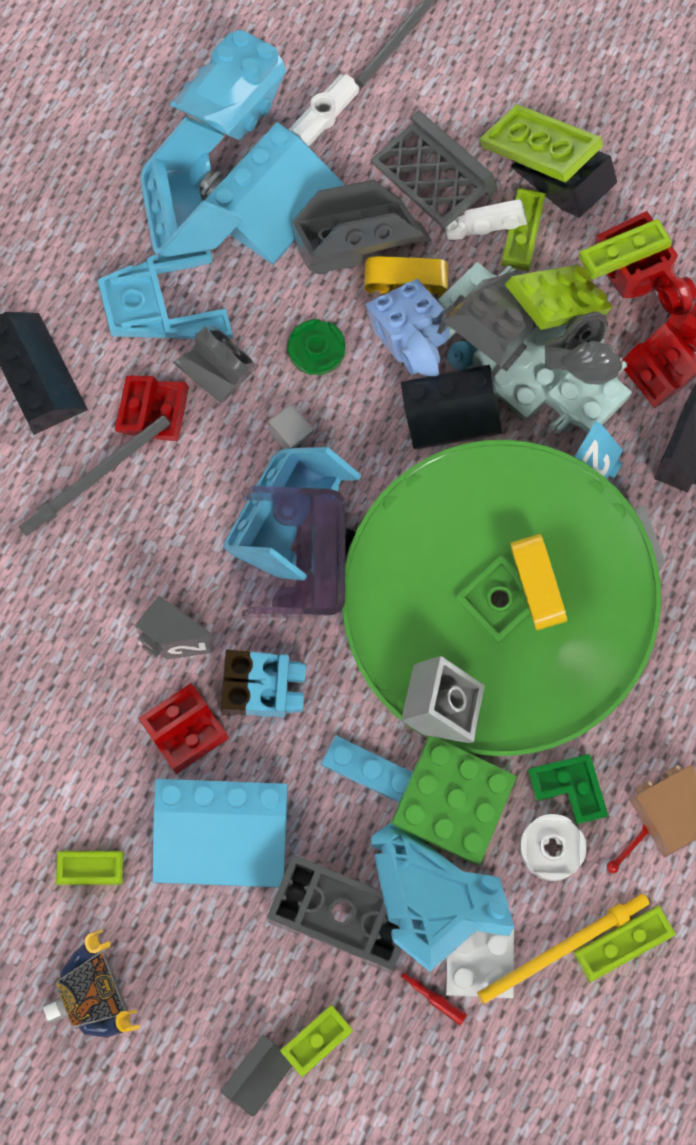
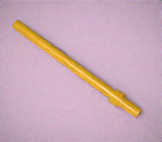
M642 893L623 905L618 903L608 909L607 915L478 991L477 996L482 1004L489 1002L613 926L620 927L630 921L631 915L649 905L648 898Z

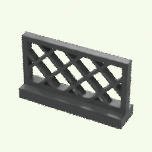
M418 110L411 116L413 123L371 159V162L437 224L445 229L484 194L490 197L495 193L497 186L492 172ZM413 135L419 139V147L404 148L405 142ZM435 153L437 155V163H422L423 154ZM418 154L417 164L403 165L404 155ZM389 156H398L397 165L385 166L382 162ZM453 169L455 171V179L440 180L441 170ZM436 170L435 180L420 181L421 171ZM402 172H416L415 181L403 182L401 180ZM472 185L475 188L469 195L458 196L459 186ZM454 186L453 196L439 197V187ZM420 188H434L433 197L421 198L419 196ZM453 204L452 210L444 217L437 213L438 205Z

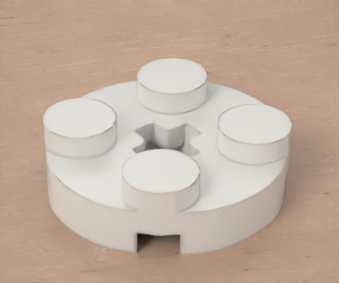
M547 814L540 816L528 825L520 839V855L527 870L546 881H561L571 876L578 870L586 856V841L580 829L578 830L570 819L562 815ZM549 839H555L556 845H560L562 848L561 851L556 852L555 857L550 856L549 851L544 850V845L549 844Z

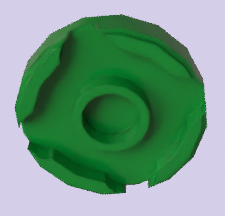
M311 319L300 323L293 329L288 340L287 352L291 363L299 371L308 375L321 376L332 372L340 366L345 357L346 341L343 333L335 324L321 322L320 319Z

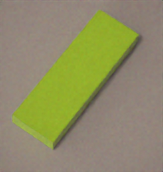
M522 188L517 189L515 200H522L527 225L508 230L501 266H512L514 269L529 271L546 193Z
M656 219L581 250L578 257L593 280L670 248L672 240L659 219Z
M660 905L573 952L588 982L591 983L672 938L676 933Z

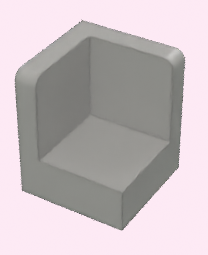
M292 404L268 421L269 433L283 449L296 448L298 444L314 432L313 427Z

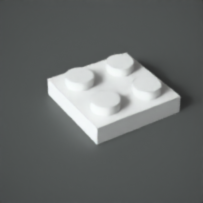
M512 930L510 936L476 931L446 958V996L478 997V991L513 971L514 930ZM514 987L495 998L513 999Z

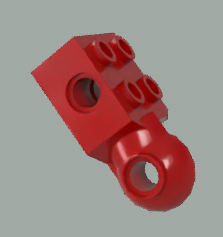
M645 211L598 234L595 245L651 222L653 219L648 211ZM672 245L670 248L607 274L622 298L641 297L656 290L662 307L671 314L684 315L691 310L692 302L696 301V286L693 281L687 276L680 278L673 271L678 254Z

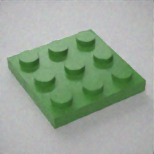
M428 736L390 824L479 866L517 776L444 740Z

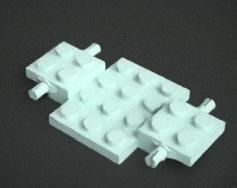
M477 262L438 299V303L445 311L450 305L454 304L460 295L466 297L482 280L497 276L491 274ZM507 266L498 276L515 271V269H512V266ZM567 324L543 330L536 326L524 341L527 348L507 372L501 369L493 377L497 398L525 422L546 402L561 415L550 425L553 431L556 429L555 433L560 434L570 423L581 427L587 433H589L595 421L603 425L630 398L632 391L622 384L617 377L603 385H590L575 378L566 370H548L545 365V342L563 335ZM448 327L450 332L448 340L456 333L451 327ZM478 349L473 355V364L467 366V369L490 365L493 372L497 364ZM625 361L622 362L621 371L627 367Z

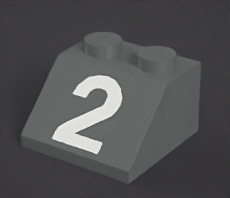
M160 596L156 598L135 625L139 634L138 640L143 643L142 648L154 658L161 655L166 660L208 654L214 649L211 634L208 630Z

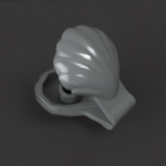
M590 312L585 315L575 316L567 324L563 335L554 340L546 341V368L548 370H566L575 378L590 385H603L616 378L622 369L620 356L614 352L615 350L610 345L600 343L608 327L606 315L600 312Z

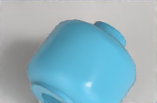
M469 341L453 343L448 350L449 364L456 370L467 369V366L473 364V355L478 349Z

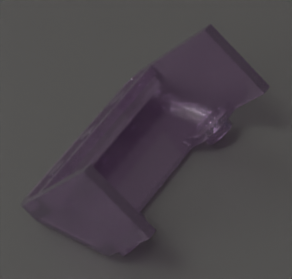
M251 486L242 493V500L273 501V516L276 521L284 526H297L296 567L307 576L305 580H296V587L279 589L273 596L272 607H250L242 611V617L301 618L330 616L340 612L345 604V501L343 496L333 489Z

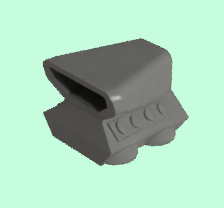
M215 326L204 327L195 335V349L173 362L219 403L225 402L257 368L254 361L237 348L230 338Z

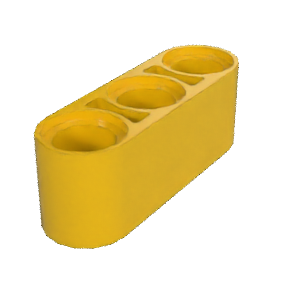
M376 256L370 257L365 261L364 290L369 294H373V291L387 294L416 279L423 284L430 294H438V297H441L448 290L449 264L442 259Z
M541 533L510 542L536 631L568 622Z

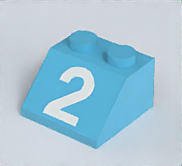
M595 421L575 458L589 465L606 479L609 476L615 479L623 465V462L619 461L623 449L603 425Z

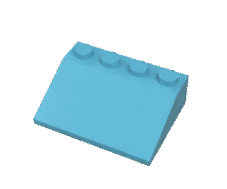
M277 122L204 201L242 215L243 220L230 235L274 265L295 241L292 221L317 191L344 186V183L298 136Z
M156 779L153 827V883L279 887L284 877L288 785L281 783Z

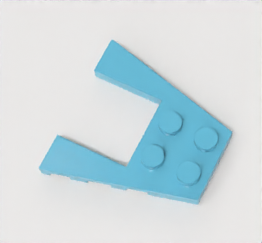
M210 250L170 257L157 256L155 254L148 257L147 261L135 267L130 265L98 279L110 335L116 337L195 339V335L204 327L215 326L230 339H233L226 309L168 320L157 274L212 263Z

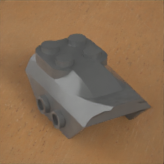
M375 180L319 190L292 221L298 251L307 268L316 274H326L329 271L343 268H354L363 261L364 255L387 248L432 241L423 225L412 217L403 201Z
M518 270L482 280L466 297L460 295L454 304L450 305L440 317L441 323L437 333L441 335L448 327L455 330L497 364L491 373L493 377L501 369H504L506 372L527 348L524 341L537 326L505 286L511 276L521 275Z

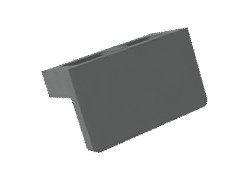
M262 1035L220 1092L230 1101L233 1100L249 1115L255 1116L292 1068V1065L280 1052L281 1048L265 1035Z

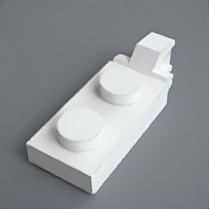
M518 199L464 211L465 215L456 218L445 230L448 240L463 239L465 235H485L491 231L515 229L518 226L527 225V218L522 200Z

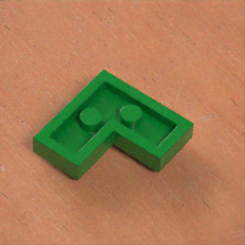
M590 754L527 770L535 802L567 795L576 826L605 819L609 816Z

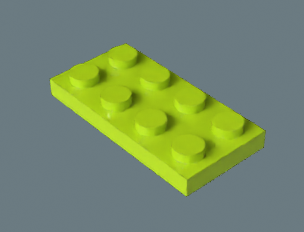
M518 104L480 138L482 148L563 182L569 180L603 147L600 136Z
M579 264L511 276L505 284L540 330L568 324L575 316L585 315L590 312H600L606 315L613 308L607 300L605 292L597 288L590 279L586 269L579 266Z

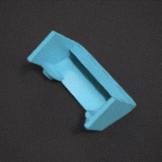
M187 116L146 162L141 172V186L152 247L155 253L165 257L213 250L221 245L224 239L243 220L240 214L202 201L199 186L205 176L211 172L209 153L225 135L221 131Z
M328 447L281 449L272 457L225 539L224 549L234 557L277 578L305 580L307 575L296 567L297 555L290 549L316 501L331 499L338 492L339 484L342 480H359L362 475Z

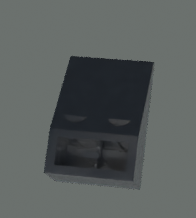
M600 151L592 156L566 182L518 162L511 166L513 170L538 191L546 193L545 196L562 211L579 218L617 183L611 156Z

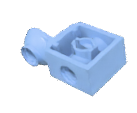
M418 279L408 282L365 304L373 331L398 362H404L411 375L416 373L425 376L439 375L438 363L441 360L436 347L448 340L450 332L449 328H447L441 335L437 333L441 323L440 317L445 312L444 308Z

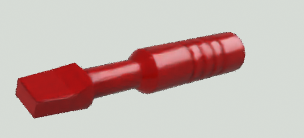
M405 973L402 974L401 978L426 997L432 1006L461 1026L467 1017L465 1012L438 992H432L418 982V980L412 979Z

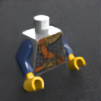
M100 929L88 934L85 938V943L69 958L60 971V979L55 983L60 998L44 1004L43 1010L50 1024L68 1017L71 1027L79 1028L84 1035L108 1038L123 1032L139 1030L140 1025L132 1026L130 1023V1016L137 1013V1010H128L107 955L103 952L97 954L110 947L109 941L103 944L99 943L98 936L103 932Z

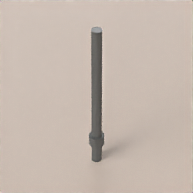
M422 0L355 79L357 85L363 88L436 0Z
M164 415L159 417L47 504L45 502L36 509L38 512L19 526L25 536L29 535L45 521L48 524L56 518L58 511L168 427L170 423Z

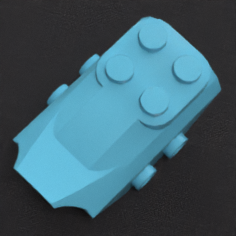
M243 30L231 32L213 49L211 61L206 66L201 67L197 76L184 85L183 90L169 105L226 135L240 140L248 131L251 132L255 128L257 121L262 116H266L269 113L272 101L286 73L283 60L278 55L277 49L269 43Z

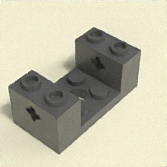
M292 855L267 915L268 923L296 935L304 934L359 957L363 963L392 974L401 948L393 942L391 932L393 929L400 928L398 925L388 921L382 891ZM339 903H346L352 909V917L346 922H338L333 917V908Z

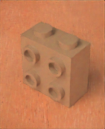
M680 765L671 768L662 774L665 779L657 784H654L652 780L644 783L635 789L637 795L630 800L664 858L696 840V771L692 765L684 769Z

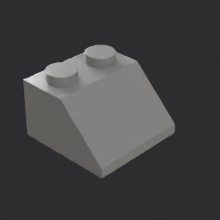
M442 656L414 664L401 721L423 735L465 743L474 742L485 685Z

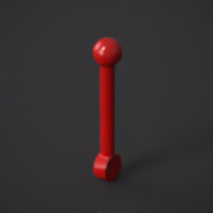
M644 824L643 830L614 861L612 860L607 863L608 872L617 873L619 865L647 834H650Z

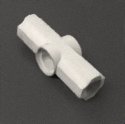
M340 74L323 93L313 96L311 106L288 130L298 136L309 147L325 129L334 125L339 113L359 93V87L354 82V79L347 74Z

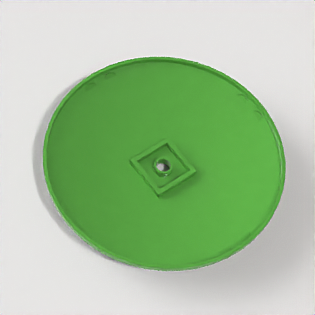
M484 440L445 449L427 457L395 479L379 495L358 527L349 549L342 585V612L349 646L360 672L379 700L401 720L414 664L442 656L485 685L474 742L465 743L443 738L439 739L466 752L489 756H516L557 747L592 729L610 715L632 690L647 665L655 644L661 611V582L655 553L641 520L625 497L603 475L575 457L548 446L516 440ZM541 533L568 622L536 631L510 542ZM499 590L506 592L509 596L508 604L502 608H497L491 603L492 594Z

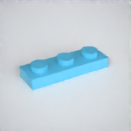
M336 735L321 766L398 803L412 774L411 771Z

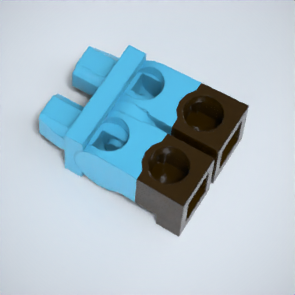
M226 649L221 715L285 717V713L303 712L304 693L287 692V682L305 683L306 664L289 661V655L280 654L279 656L268 653Z

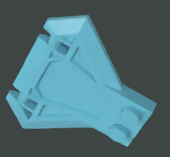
M390 823L372 835V847L382 851V853L375 854L374 857L388 921L398 925L400 928L392 930L393 942L429 972L476 931L510 936L514 929V923L500 877L461 871L422 839Z

